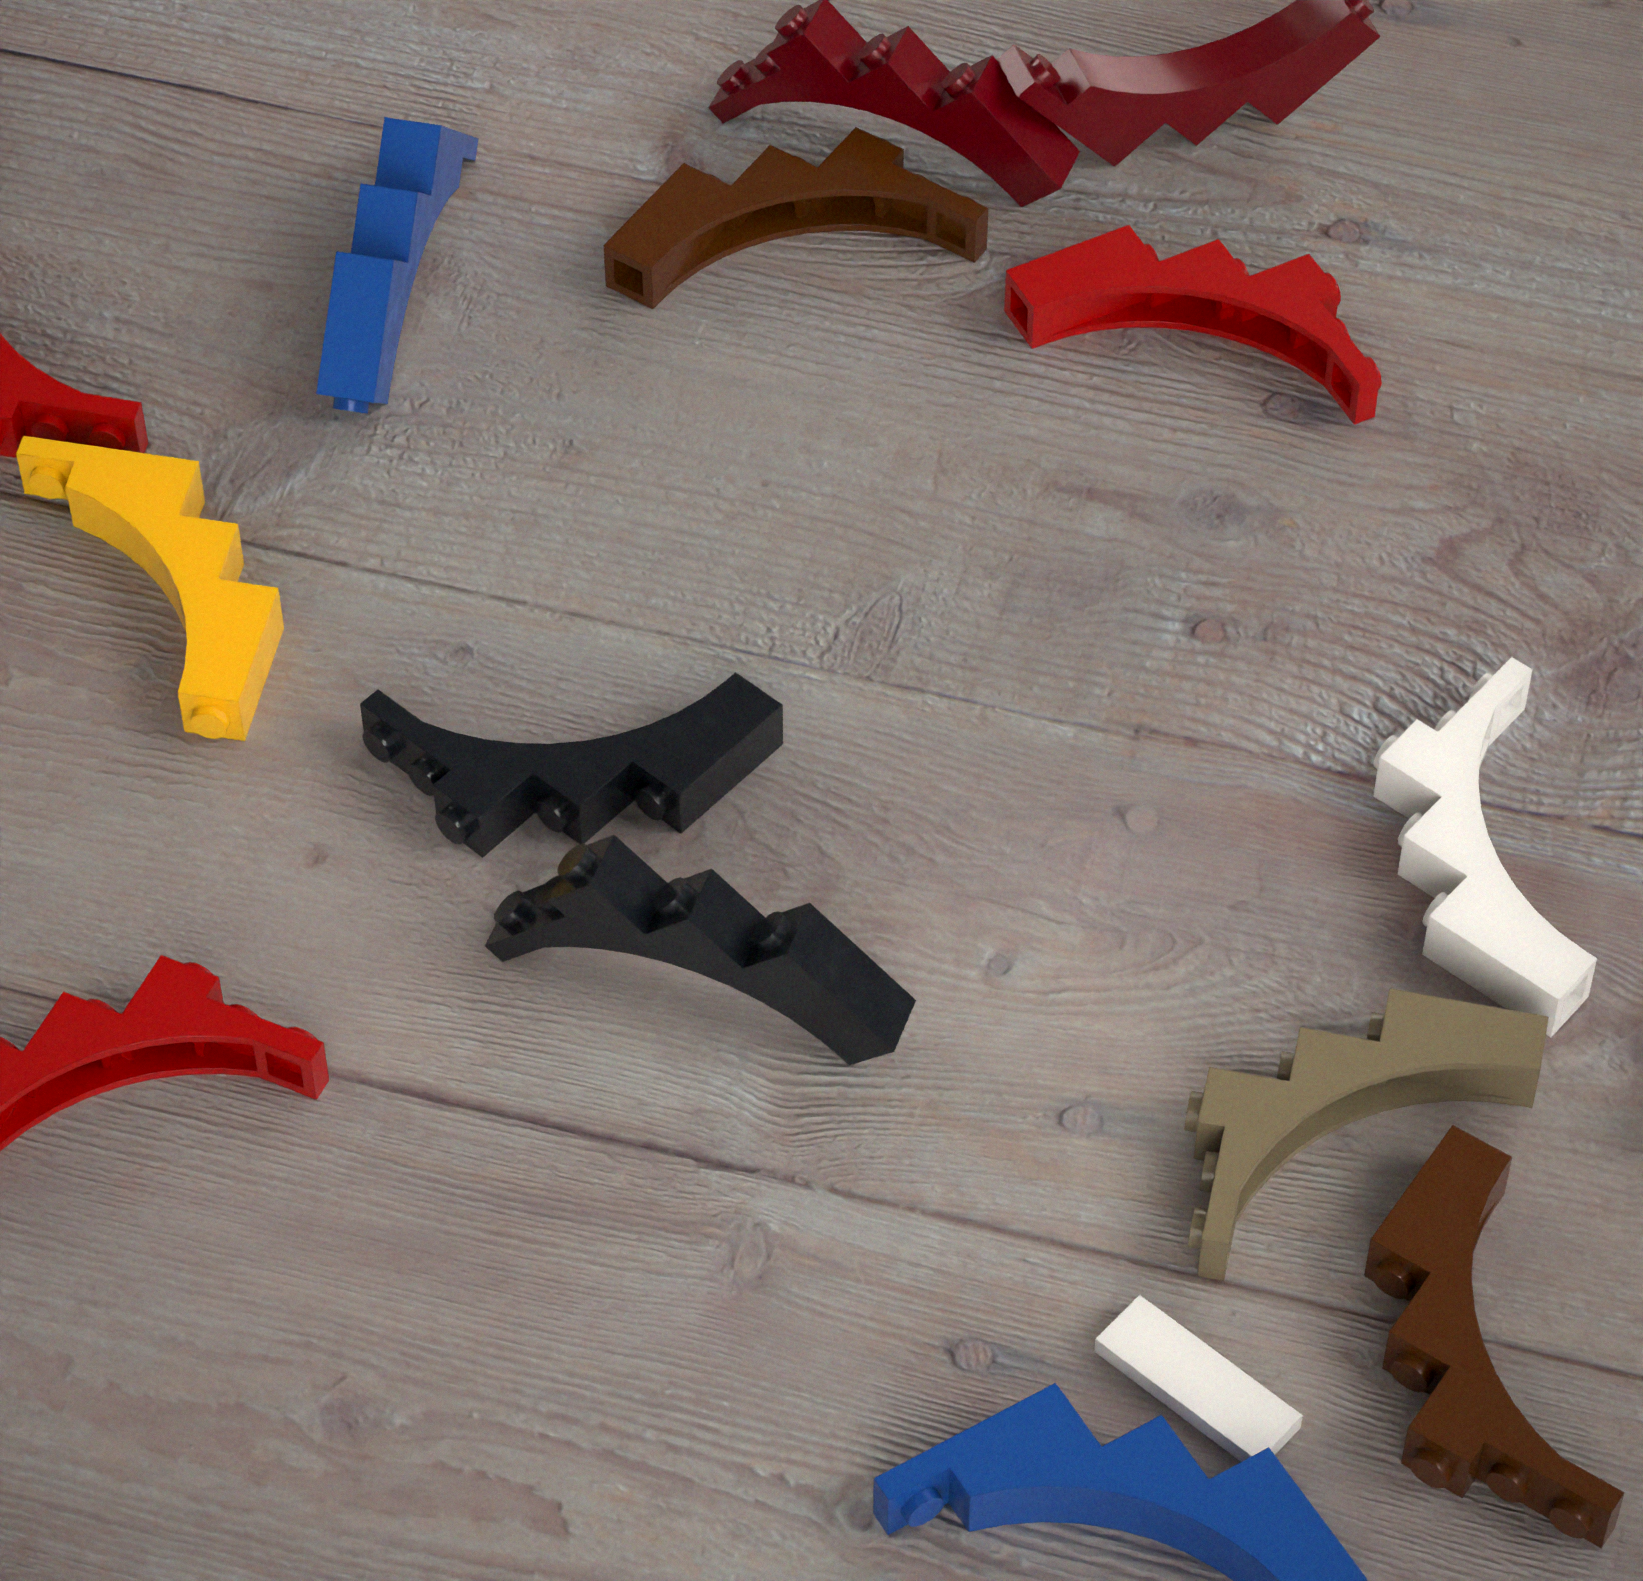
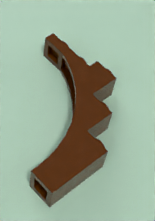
M855 127L818 167L772 145H769L732 185L721 181L714 175L706 174L683 163L603 245L606 287L654 309L678 285L701 269L726 256L748 247L780 238L831 231H870L924 239L975 263L987 250L988 208L969 197L942 187L922 175L904 169V149L886 139L879 138Z
M1452 1125L1370 1239L1364 1276L1374 1281L1377 1287L1385 1294L1393 1298L1410 1301L1389 1331L1382 1369L1391 1373L1407 1389L1414 1392H1425L1430 1395L1407 1429L1401 1464L1410 1468L1413 1474L1423 1483L1434 1488H1445L1461 1498L1464 1497L1475 1479L1478 1478L1487 1483L1489 1488L1500 1498L1512 1503H1522L1550 1519L1552 1524L1565 1535L1576 1539L1584 1538L1602 1549L1615 1529L1625 1492L1562 1458L1535 1431L1514 1404L1498 1377L1483 1343L1475 1312L1472 1286L1473 1253L1484 1226L1505 1194L1512 1156Z

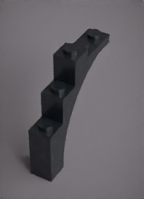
M736 672L700 700L675 714L649 725L612 736L553 744L512 743L455 733L421 721L379 689L360 703L364 731L362 738L370 753L381 762L387 763L390 761L408 774L415 786L424 794L434 795L435 821L442 834L454 844H465L482 858L535 813L550 830L557 833L562 831L577 843L585 844L627 806L636 801L639 808L649 818L656 821L662 820L679 833H683L783 745V705Z
M615 835L588 845L583 843L576 845L559 863L557 869L559 876H555L545 884L527 891L511 893L500 903L495 911L494 920L496 924L485 947L502 962L541 948L577 947L633 954L669 963L726 984L761 1001L817 1037L849 1065L894 1052L916 1002L906 990L811 903L784 912H773L764 917L713 869L684 879L681 877L675 878L667 883Z

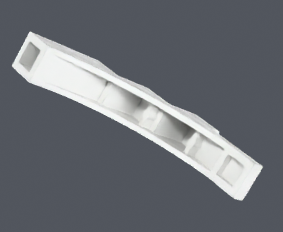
M1511 657L1494 675L1490 673L1483 675L1474 686L1469 701L1457 713L1453 710L1448 711L1440 719L1435 729L1416 719L1400 737L1392 735L1382 744L1373 763V766L1377 769L1373 796L1409 819L1398 837V845L1402 847L1398 875L1435 898L1426 910L1422 921L1423 925L1427 927L1422 955L1506 1009L1548 1016L1546 1035L1551 1038L1589 997L1597 958L1561 934L1533 908L1516 888L1502 866L1488 836L1481 810L1478 784L1479 769L1491 743L1525 710L1532 674L1531 668Z

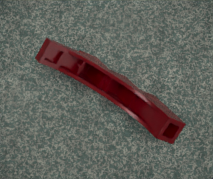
M818 0L805 8L801 5H796L789 9L778 20L775 26L778 34L772 43L767 45L755 59L747 63L738 60L720 75L717 80L720 89L708 107L723 124L758 105L779 102L833 104L886 117L930 136L971 161L1005 190L1020 207H1024L1060 190L1080 153L1078 148L1056 124L1017 97L1000 64L993 55L971 66L968 63H962L950 72L909 26L888 37L884 34H879L869 42H866L828 0Z

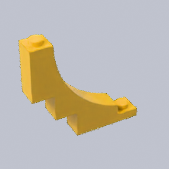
M23 436L16 455L24 494L36 495L46 499L68 500L73 526L102 539L131 558L161 587L175 608L187 637L185 665L177 692L184 732L199 734L210 739L227 738L245 741L284 630L279 589L276 587L238 582L244 566L238 524L199 518L205 504L199 461Z

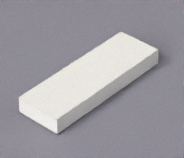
M1141 1295L1095 1339V1353L1241 1462L1268 1447L1275 1455L1301 1428L1302 1414Z

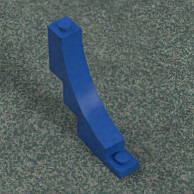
M384 117L375 185L360 184L351 253L336 251L316 391V394L334 397V409L368 414L370 402L388 404L403 320L422 254L440 212L450 196L459 188L463 159L476 160L479 138L442 125Z
M1056 1383L874 1478L873 1514L887 1535L906 1525L916 1527L927 1523L942 1510L944 1505L949 1503L968 1532L1002 1525L1039 1522L1085 1524L1117 1529L1153 1539L1195 1557L1220 1571L1232 1581H1367L1365 1575L1269 1447L1209 1479L1162 1415L1101 1446Z

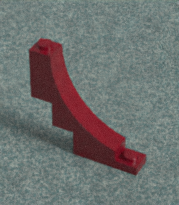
M1296 0L1261 22L1226 38L1172 53L1149 56H1109L1069 48L1051 64L1042 55L1037 54L1032 58L1013 44L997 58V61L1018 98L1115 167L1165 123L1197 146L1248 102L1278 125L1381 36L1369 19V16L1374 13V9L1368 0Z

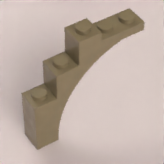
M1389 988L1385 1014L1371 1012L1367 1039L1300 1027L1295 1053L1285 1051L1281 1053L1277 1079L1209 1067L1204 1093L1191 1091L1184 1127L1185 1131L1196 1132L1194 1159L1204 1161L1200 1191L1211 1193L1208 1209L1195 1207L1191 1222L1188 1247L1200 1249L1197 1276L1220 1281L1225 1280L1235 1225L1252 1198L1270 1177L1291 1158L1323 1136L1357 1120L1384 1111L1416 1104L1476 1101L1532 1108L1541 1070L1549 1017Z

